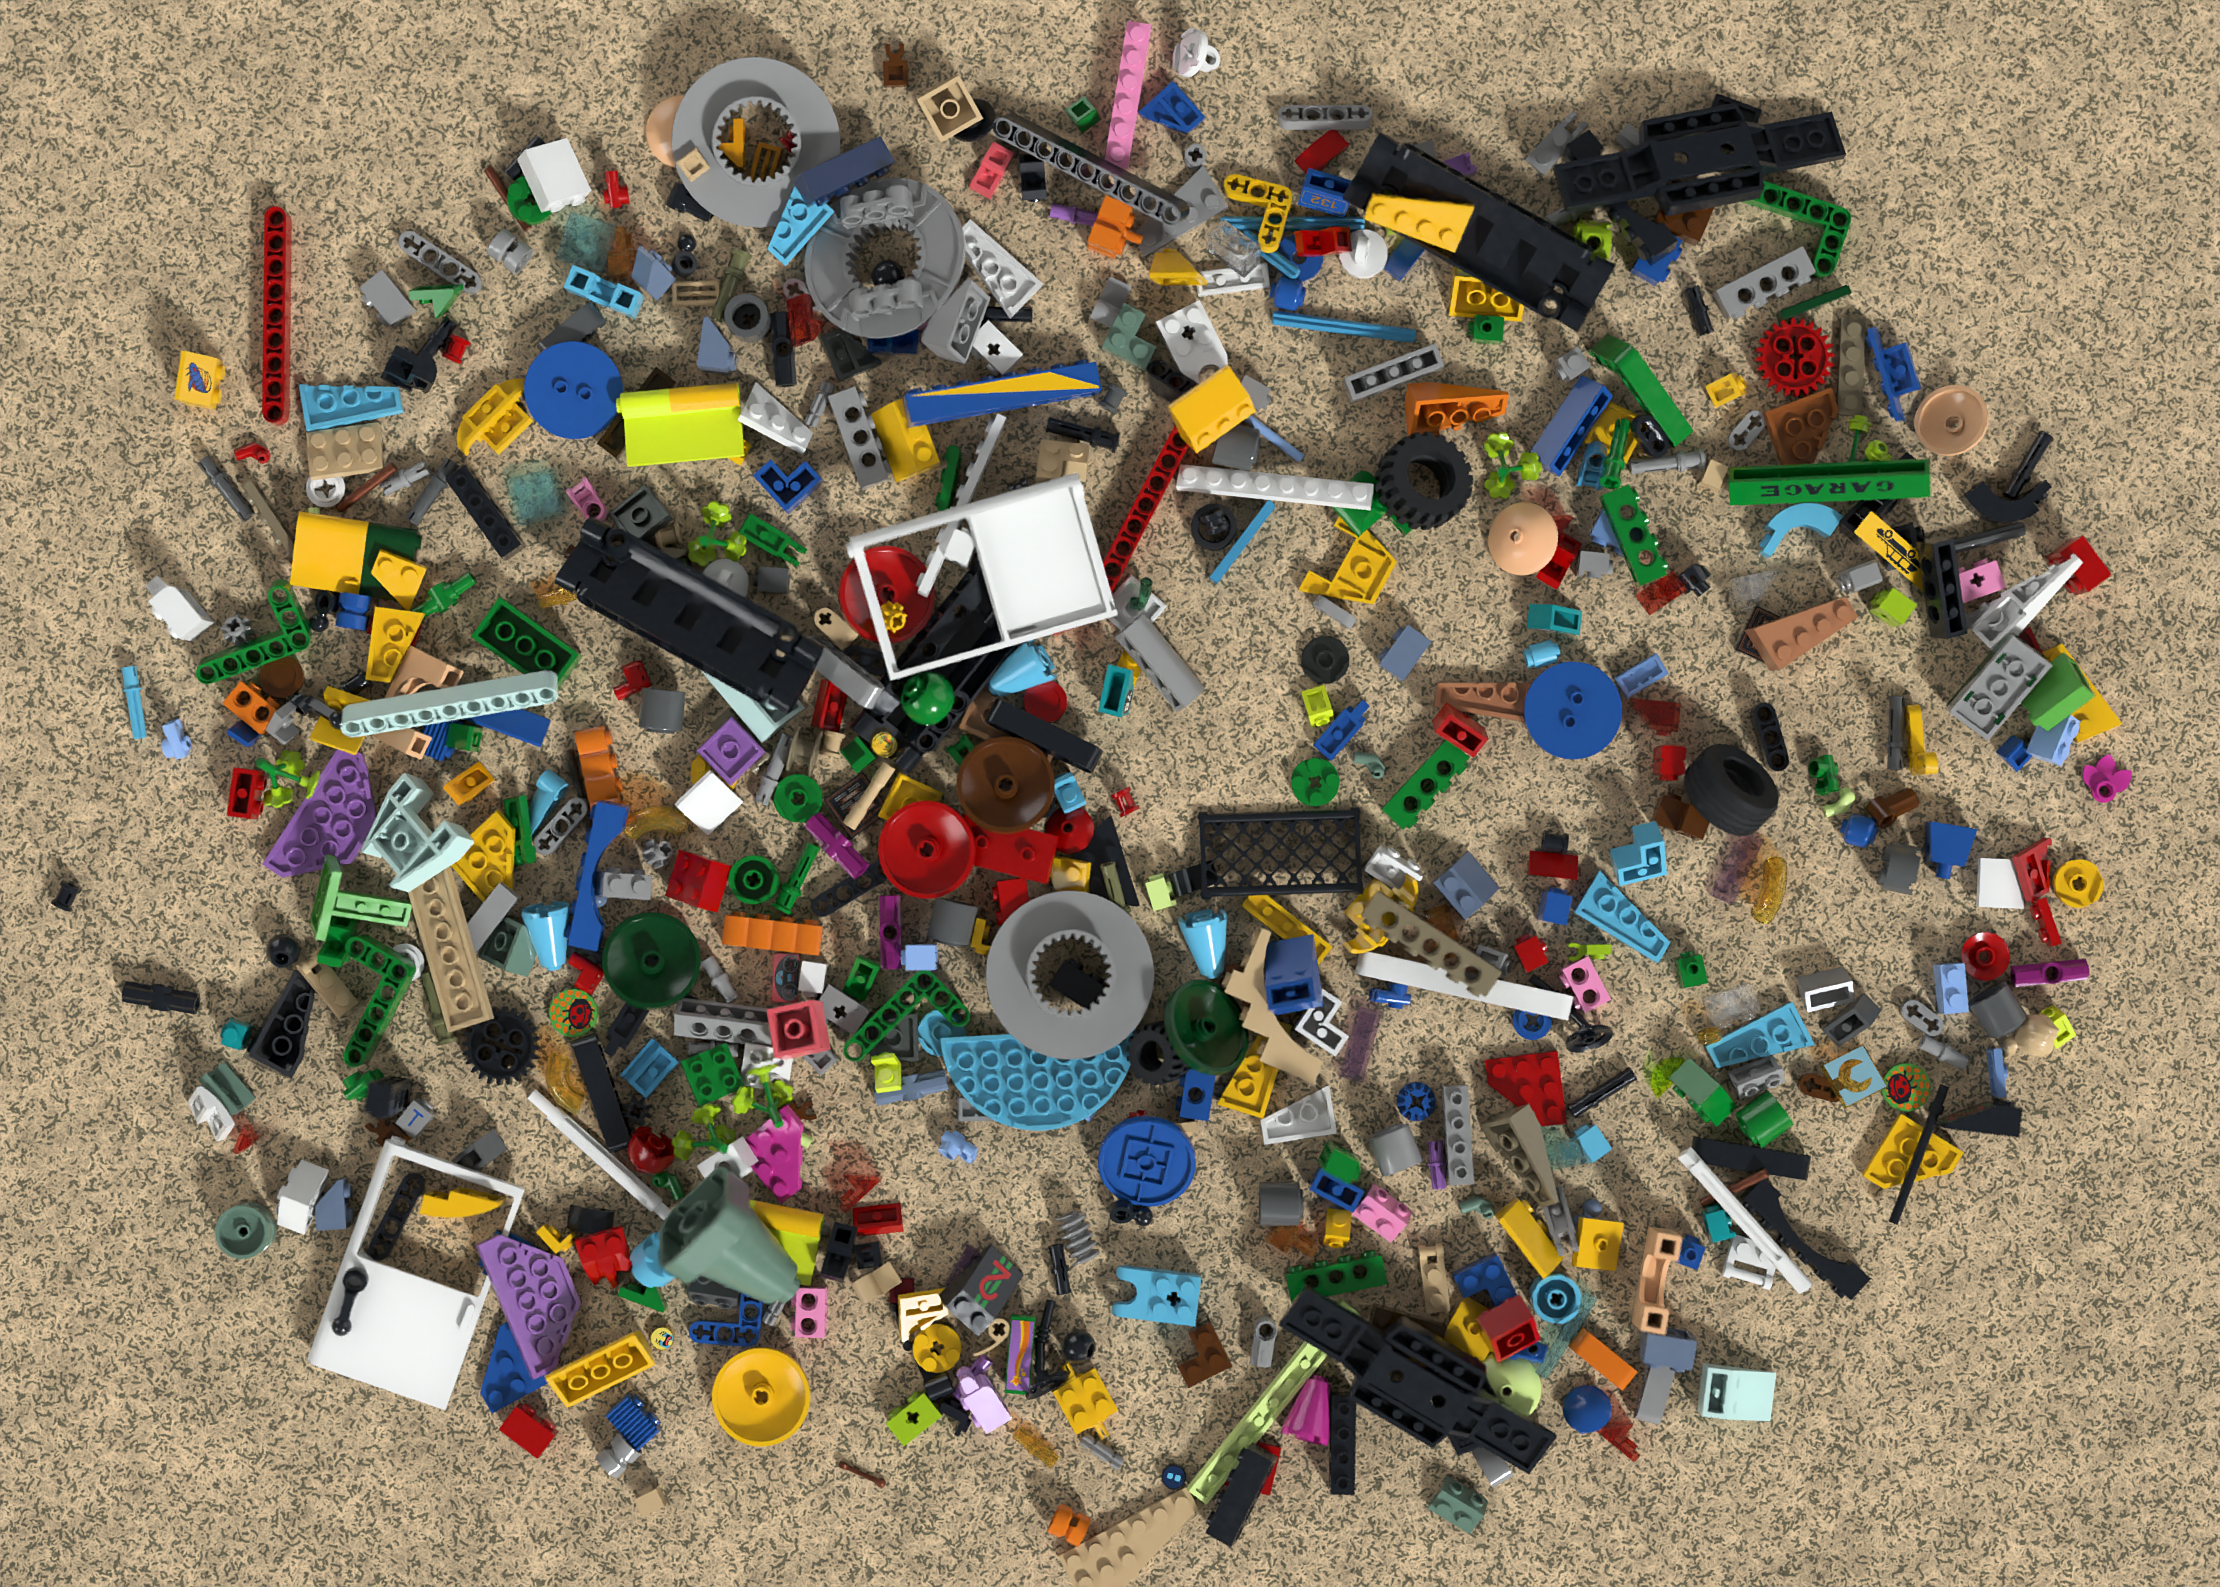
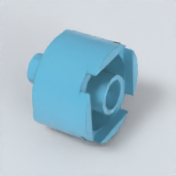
M660 1231L648 1236L633 1249L630 1255V1261H632L633 1266L631 1270L634 1277L642 1285L650 1288L654 1286L664 1287L676 1278L659 1265Z
M1552 1271L1545 1279L1539 1275L1533 1281L1529 1289V1301L1531 1307L1541 1319L1550 1323L1563 1324L1577 1315L1581 1303V1292L1570 1277L1561 1272ZM1553 1293L1558 1295L1559 1300L1557 1302L1551 1300Z

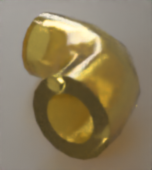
M653 805L638 809L628 816L623 832L633 840H639L644 834L652 830H665L679 836L686 829L689 818L682 811L670 806Z
M1770 857L1763 862L1761 888L1750 911L1751 916L1762 924H1769L1773 921L1785 895L1788 867L1787 861L1781 857Z
M551 1051L545 1071L547 1089L558 1105L577 1115L587 1093L576 1088L570 1080V1069L574 1060Z

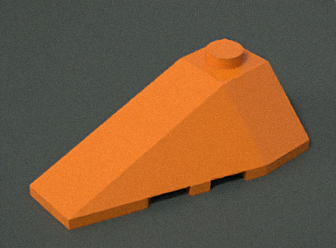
M1435 382L1410 383L1407 386L1404 402L1407 434L1410 436L1412 433L1420 432L1422 435L1426 431L1433 432L1436 437L1440 434L1439 431L1453 427L1454 431L1462 429L1461 424L1471 420L1480 423L1503 415L1506 411L1509 393L1508 391Z

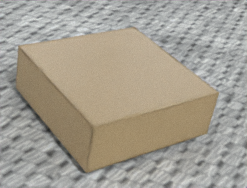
M696 148L676 162L691 183L711 168Z

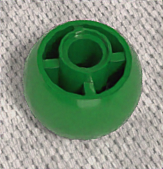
M922 672L906 682L901 696L902 707L906 715L914 722L923 725H933L941 721L951 710L954 703V691L947 679L940 674Z

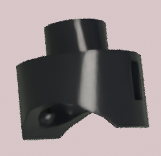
M1693 564L1679 575L1678 587L1685 595L1693 591L1699 597L1711 588L1706 582L1711 573L1704 565ZM1692 574L1698 580L1696 583H1693L1689 578Z

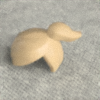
M2028 1015L2023 1024L2016 1030L2015 1036H2009L2003 1041V1057L2005 1059L2015 1055L2016 1049H2020L2032 1057L2049 1055L2053 1051L2054 1040L2057 1037L2059 1028L2046 1015Z

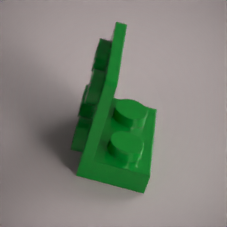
M727 1043L680 1061L698 1107L734 1093L741 1086H744Z

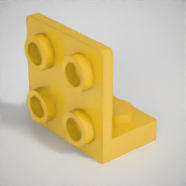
M327 686L324 692L325 705L336 711H343L344 707L350 704L371 701ZM320 716L310 738L312 741L356 755L365 736H346L342 730L334 729L328 720Z

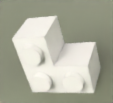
M1321 988L1324 1006L1306 1009L1293 1028L1336 1057L1349 1038L1347 1034L1329 1023L1342 1002Z
M304 1160L300 1161L297 1168L293 1167L291 1169L287 1186L283 1185L277 1196V1199L280 1200L275 1211L278 1214L277 1225L305 1235L314 1219L316 1203L326 1187L328 1169Z

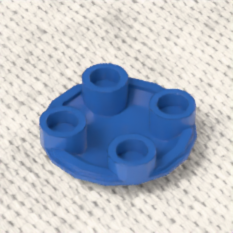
M1583 1385L1576 1387L1568 1393L1563 1402V1414L1566 1422L1580 1434L1598 1431L1611 1419L1612 1406L1609 1397L1603 1390L1595 1386Z

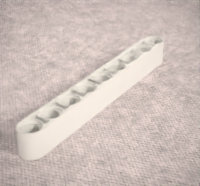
M1368 951L1358 955L1355 974L1564 1020H1569L1574 997L1502 980L1496 981L1486 997L1481 994L1479 997H1476L1466 990L1468 985L1462 981H1459L1458 984L1445 976L1447 972L1440 967L1438 970H1435L1424 963ZM1464 972V975L1469 979H1473L1477 976L1474 974Z

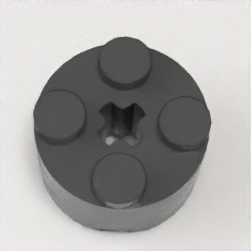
M1892 841L1890 845L1884 846L1881 860L1885 861V866L1878 871L1876 884L1881 885L1883 890L1912 895L1913 889H1909V886H1911V883H1916L1921 856H1916V853L1921 852V847Z

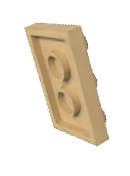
M379 422L306 432L309 474L312 481L378 472L385 468L381 425Z

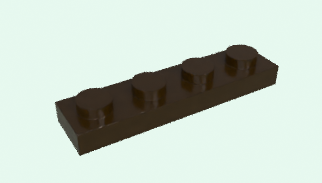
M655 367L638 391L673 388L677 382L658 367ZM622 413L617 416L597 442L600 447L616 459L626 449Z

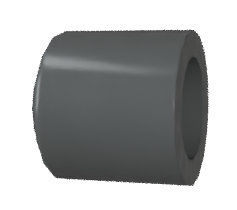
M739 294L726 305L724 312L725 323L738 340L746 343L758 342L769 333L771 328L770 312L764 302L757 296ZM747 315L749 317H756L754 319L755 325L753 327H751V325H744L746 323L745 317Z
M1237 424L1227 433L1216 439L1211 463L1242 471H1250L1252 465L1255 466L1261 443V437H1259L1260 430Z
M642 688L638 726L645 728L647 732L674 734L675 731H682L686 692Z
M942 897L935 898L927 936L933 938V941L955 947L970 945L978 906Z
M2000 982L1988 987L1968 1003L1989 1038L2003 1037L2012 1033L2027 1018V1014L2006 982Z
M1259 1182L1260 1226L1300 1225L1304 1206L1303 1189H1300L1299 1182Z

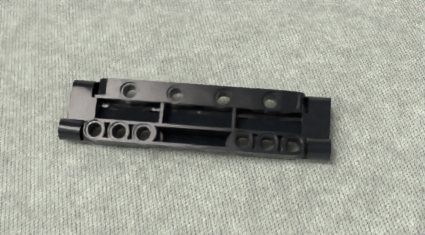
M979 559L975 561L931 616L927 624L896 660L899 670L1001 641L998 626L994 631L982 622L993 607ZM957 605H961L960 611L957 614H953L954 608ZM930 643L929 650L923 652L924 645ZM1018 644L922 671L938 673L946 678L952 686L954 697L958 696L957 702L953 704L949 713L938 724L923 725L917 723L906 736V733L915 722L906 715L902 707L901 696L906 682L922 672L890 680L887 671L880 680L884 685V689L873 709L864 707L849 727L872 745L877 735L882 733L889 734L893 738V747L884 755L910 774L923 758L922 756L936 748ZM900 681L899 687L896 690H892L893 684ZM927 734L926 741L919 743L920 738Z

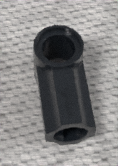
M674 183L665 205L674 210L677 208L680 213L685 214L686 212L710 223L714 215L703 208L691 196L683 184Z

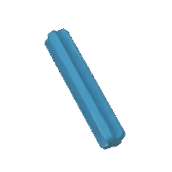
M1246 229L1241 234L1240 239L1242 242L1286 276L1292 279H1296L1299 276L1301 270L1278 251L1272 253L1262 252L1257 245L1258 236L1252 231Z

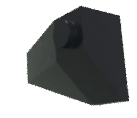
M295 969L243 1055V1058L289 1079L293 1078L304 1057L305 1041L309 1030L308 1024L315 996V990L298 970Z

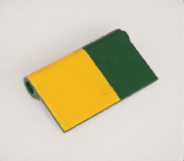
M299 511L290 584L397 601L371 574V570L380 549L414 562L416 549H421L423 535L418 534V529Z

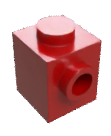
M1526 933L1515 939L1516 944L1512 945V948L1524 972L1528 973L1549 962L1544 953L1548 950L1542 938L1538 939L1536 935L1529 936Z

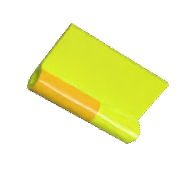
M738 382L620 393V398H616L617 412L622 413L624 418L627 467L744 456L742 423L738 421L741 413Z
M749 1199L750 1207L797 1264L796 1277L800 1279V1284L811 1286L823 1228L824 1214Z

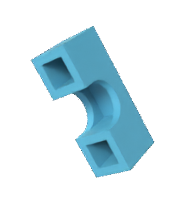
M572 265L564 284V288L569 293L633 319H636L644 300L641 292L619 283L609 282L600 278L595 273Z

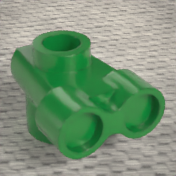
M1823 755L1813 758L1809 762V775L1812 778H1817L1816 795H1828L1831 792L1839 791L1838 779H1836L1839 768L1838 764L1834 762L1833 755Z
M379 1069L374 1071L368 1070L363 1075L360 1072L351 1074L342 1081L346 1087V1090L343 1091L344 1096L349 1101L355 1099L357 1101L363 1100L367 1095L368 1083L383 1078L384 1074Z

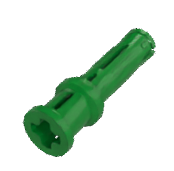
M1621 418V423L1619 419L1615 421L1609 455L1603 462L1605 469L1603 475L1600 476L1599 483L1607 489H1618L1622 483L1620 476L1621 471L1625 468L1623 456L1631 422L1624 418Z
M806 842V846L788 882H784L781 885L782 891L776 903L772 904V907L789 915L792 914L791 909L797 897H800L802 894L800 888L821 848Z

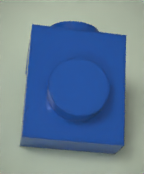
M1686 1234L1685 1238L1682 1237L1679 1259L1675 1262L1697 1270L1706 1247L1699 1243V1238Z

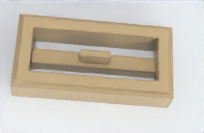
M721 280L674 282L672 284V306H715L721 290ZM715 286V290L677 292L679 287ZM716 296V299L677 300V297Z

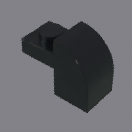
M1029 153L1019 154L1022 201L1039 202L1042 199H1047L1044 161Z
M834 1221L820 1277L841 1283L844 1282L856 1242L857 1227Z

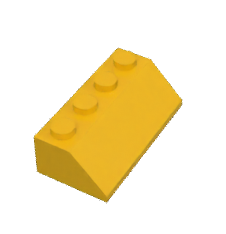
M638 1330L545 1375V1379L566 1408H569L654 1366L655 1362L650 1344L641 1331Z

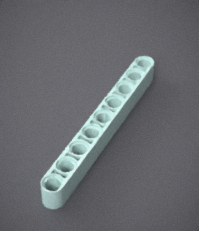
M540 671L350 704L344 707L342 711L341 730L346 736L359 737L549 704L558 697V677L551 671Z

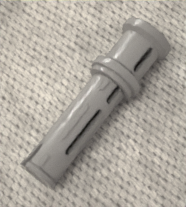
M1699 448L1698 451L1683 452L1680 450L1675 455L1630 459V473L1632 475L1675 469L1684 472L1685 469L1694 468L1705 470L1704 449Z

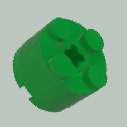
M750 855L741 858L732 866L729 873V885L738 900L747 904H760L770 900L777 893L780 886V873L778 867L769 858L760 855ZM757 873L760 883L752 886L753 883L749 880V877Z

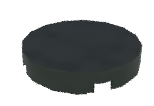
M1320 636L1312 639L1305 646L1301 655V665L1304 673L1312 681L1319 684H1331L1340 680L1346 674L1349 667V654L1346 646L1332 636Z

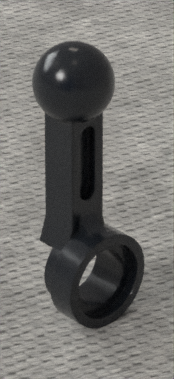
M299 692L292 694L287 699V702L291 701L297 706L295 711L300 715L306 716L309 711H313L328 720L334 729L341 730L342 710L336 711L313 696L309 695L306 698Z
M352 1267L343 1276L345 1297L339 1317L332 1322V1331L338 1336H345L351 1331L352 1324L349 1318L355 1297L368 1284V1274L362 1268ZM357 1277L360 1279L361 1285L354 1286L350 1284L349 1278Z

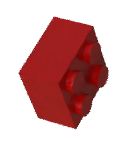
M2084 535L2069 539L2046 556L2049 560V567L2054 564L2058 566L2071 559L2070 555L2075 554L2083 562L2063 584V587L2070 594L2079 595L2087 593L2112 575Z
M679 849L665 896L700 909L718 913L732 866Z
M1520 1295L1506 1299L1501 1305L1494 1309H1488L1477 1317L1483 1341L1497 1363L1540 1341L1534 1316Z

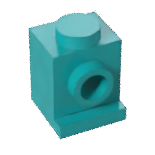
M230 1018L228 1024L225 1023L221 1030L220 1037L223 1038L221 1044L236 1050L246 1049L254 1025Z
M1719 1203L1707 1206V1211L1701 1212L1710 1242L1715 1243L1736 1237L1735 1231L1729 1230V1226H1732L1731 1217L1722 1209Z

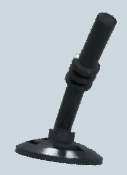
M1532 974L1528 979L1536 988L1560 992L1559 990L1555 991L1535 974ZM1571 1006L1569 1016L1579 1028L1565 1042L1568 1051L1582 1053L1589 1049L1599 1048L1612 1038L1613 1031L1611 1027L1589 1024L1574 1006ZM1599 1033H1604L1600 1038L1597 1039Z
M1046 1299L1041 1323L1037 1327L1038 1332L1035 1333L1037 1337H1034L1036 1341V1382L1026 1393L1025 1397L1027 1400L1038 1398L1062 1384L1070 1375L1068 1371H1057L1049 1374L1045 1370V1344H1048L1046 1339L1050 1337L1048 1333H1051L1049 1327L1056 1301Z

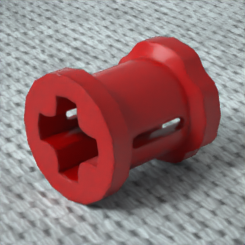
M451 334V341L446 352L442 353V357L461 365L464 352L471 345V342Z
M1130 786L1110 795L1120 810V818L1140 809L1130 794ZM1122 797L1125 798L1128 808L1126 807Z

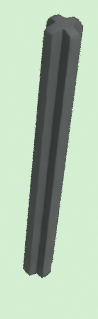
M2018 522L1954 539L1956 553L2021 537L2026 534V528L2023 522ZM1886 559L1883 560L1886 571L1896 569Z

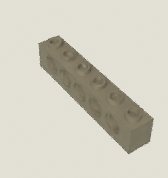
M1379 890L1375 892L1361 913V916L1365 918L1363 923L1374 930L1378 926L1385 931L1384 936L1394 943L1398 940L1406 945L1404 949L1415 957L1418 954L1426 958L1425 963L1435 970H1438L1439 967L1447 972L1445 976L1458 984L1459 981H1462L1468 985L1466 990L1476 997H1479L1480 994L1486 997L1502 974L1500 969ZM1385 912L1395 914L1396 920L1393 924L1387 925L1382 922L1381 918ZM1407 925H1412L1416 928V935L1412 938H1406L1402 934L1403 928ZM1434 939L1437 942L1436 949L1431 952L1424 950L1423 943L1425 940ZM1449 952H1453L1458 956L1457 962L1453 965H1447L1444 962V956ZM1469 966H1475L1478 969V975L1473 979H1469L1464 975L1465 969Z

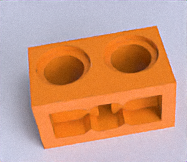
M250 680L249 683L240 681L222 704L256 732L266 735L268 733L266 728L281 704L271 696L268 698L260 693L262 688ZM244 692H248L250 695V701L246 705L241 702V695ZM264 707L269 710V716L266 720H262L259 715L260 710Z

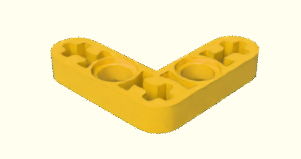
M1239 174L1227 176L1224 180L1223 191L1228 198L1266 208L1258 234L1257 245L1262 252H1275L1279 247L1291 208V190L1282 185ZM1233 183L1238 184V187H1236L1235 190L1231 189ZM1245 185L1248 186L1247 194L1244 193ZM1254 188H1261L1264 191V195L1262 197H1255L1251 194V191ZM1269 191L1272 192L1270 200L1268 199ZM1280 195L1285 196L1282 202L1278 201ZM1271 215H1278L1282 221L1279 224H1272L1268 218ZM1269 231L1273 232L1272 241L1270 244H1266L1265 240H1267Z
M1919 704L1906 705L1904 713L1906 737L1909 739L1907 749L1910 774L1912 776L1936 774L1938 772L1937 754L1935 751L1925 752L1921 707Z

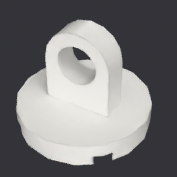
M1189 28L1181 35L1180 38H1183L1180 44L1177 43L1173 53V68L1175 71H1178V75L1186 78L1192 77L1199 70L1209 72L1219 66V53L1215 48L1208 45V38L1205 32L1197 28ZM1206 54L1210 57V64L1205 60Z
M1369 229L1350 233L1352 252L1340 254L1341 264L1351 276L1359 279L1371 278L1385 267L1388 260V249L1385 241L1378 233Z
M719 559L709 564L702 573L743 597H746L750 586L748 574L745 568L737 562H733L730 559Z

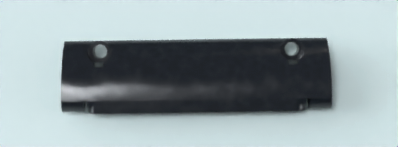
M1380 131L1342 199L1366 211L1372 194L1387 195L1383 193L1386 189L1393 193L1392 196L1404 197L1406 199H1426L1428 201H1444L1461 205L1472 204L1474 209L1455 252L1393 229L1390 230L1545 318L1556 319L1563 325L1578 332L1616 265L1596 254L1593 261L1590 260L1594 249L1585 242L1414 145L1403 143L1399 151L1396 150L1400 142ZM1555 286L1563 289V293L1561 294L1554 290ZM1545 301H1554L1557 305V308H1548L1545 305Z
M592 516L588 517L583 524L579 543L562 565L554 580L556 585L572 594H576V598L588 608L754 701L764 703V701L768 700L770 705L786 714L791 712L803 693L825 648L822 644L802 635V633L798 632L795 625L629 532L620 528L612 529ZM615 541H620V542H622L623 544H622V545H619V546H616V545H613L612 543L615 542ZM608 555L616 559L614 563L608 561ZM788 635L791 636L793 639L786 641L783 640L781 637ZM777 650L784 653V657L778 656Z

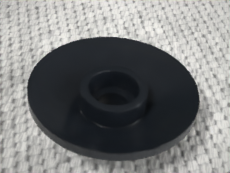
M973 99L983 119L976 122L975 125H971L955 134L954 137L957 140L963 142L977 141L991 131L996 116L993 107L987 101Z

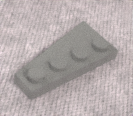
M1204 165L1174 194L1187 202L1190 211L1186 219L1169 226L1151 217L1135 232L1143 236L1141 244H1137L1144 257L1149 256L1228 209V205ZM1172 207V213L1174 216L1177 217L1178 213L1176 209Z

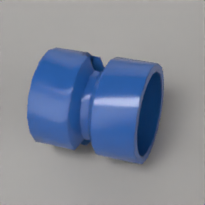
M340 592L338 606L341 608V611L337 612L335 626L367 631L369 617L365 614L370 611L372 597Z

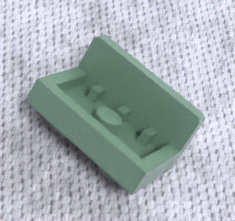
M226 1062L221 1063L213 1071L205 1073L199 1079L202 1083L201 1086L222 1103L230 1116L239 1114L256 1099V1096Z
M1446 1476L1441 1489L1429 1503L1428 1509L1470 1534L1483 1518L1488 1500L1468 1489L1459 1481Z

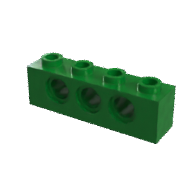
M1630 484L1600 496L1599 500L1636 588L1666 576L1667 562L1664 556H1659L1656 547H1659L1655 534H1650L1648 530L1649 519L1645 511H1641L1637 502L1640 499L1636 489H1631ZM1622 506L1630 508L1631 517L1629 519H1625L1620 515V508ZM1631 529H1637L1641 533V538L1638 542L1630 538L1629 532ZM1641 551L1649 553L1650 562L1648 564L1640 562L1639 554Z
M1445 739L1380 810L1401 830L1405 827L1410 829L1419 820L1416 815L1422 809L1427 811L1435 803L1433 797L1439 791L1443 794L1452 784L1450 779L1454 774L1461 775L1469 766L1466 762L1470 757ZM1440 761H1446L1449 764V772L1445 775L1437 771V764ZM1425 778L1433 783V788L1428 793L1423 792L1420 788V783ZM1408 796L1416 800V807L1411 811L1407 810L1403 804Z
M1330 1140L1327 1141L1317 1160L1323 1171L1348 1184L1352 1180L1356 1181L1362 1171V1167H1360L1361 1161L1353 1152Z
M1375 1250L1361 1252V1257L1352 1258L1351 1255L1339 1256L1336 1262L1328 1263L1327 1260L1315 1261L1312 1267L1304 1268L1302 1264L1289 1267V1271L1285 1272L1291 1304L1304 1287L1305 1278L1311 1274L1318 1277L1317 1284L1311 1288L1327 1297L1387 1285L1382 1255L1375 1253ZM1357 1265L1366 1267V1272L1361 1277L1353 1275V1269ZM1332 1270H1340L1342 1272V1277L1339 1281L1333 1282L1329 1280V1273Z

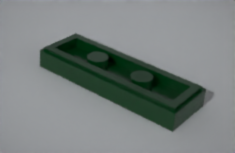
M1845 285L1782 309L1777 313L1776 317L1780 323L1782 320H1788L1845 298L1852 292L1849 285Z

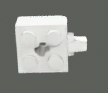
M158 576L146 585L153 596L148 601L153 606L151 608L152 613L159 620L164 619L169 625L167 627L168 632L175 639L179 637L181 640L193 642L215 623L188 590L171 587Z

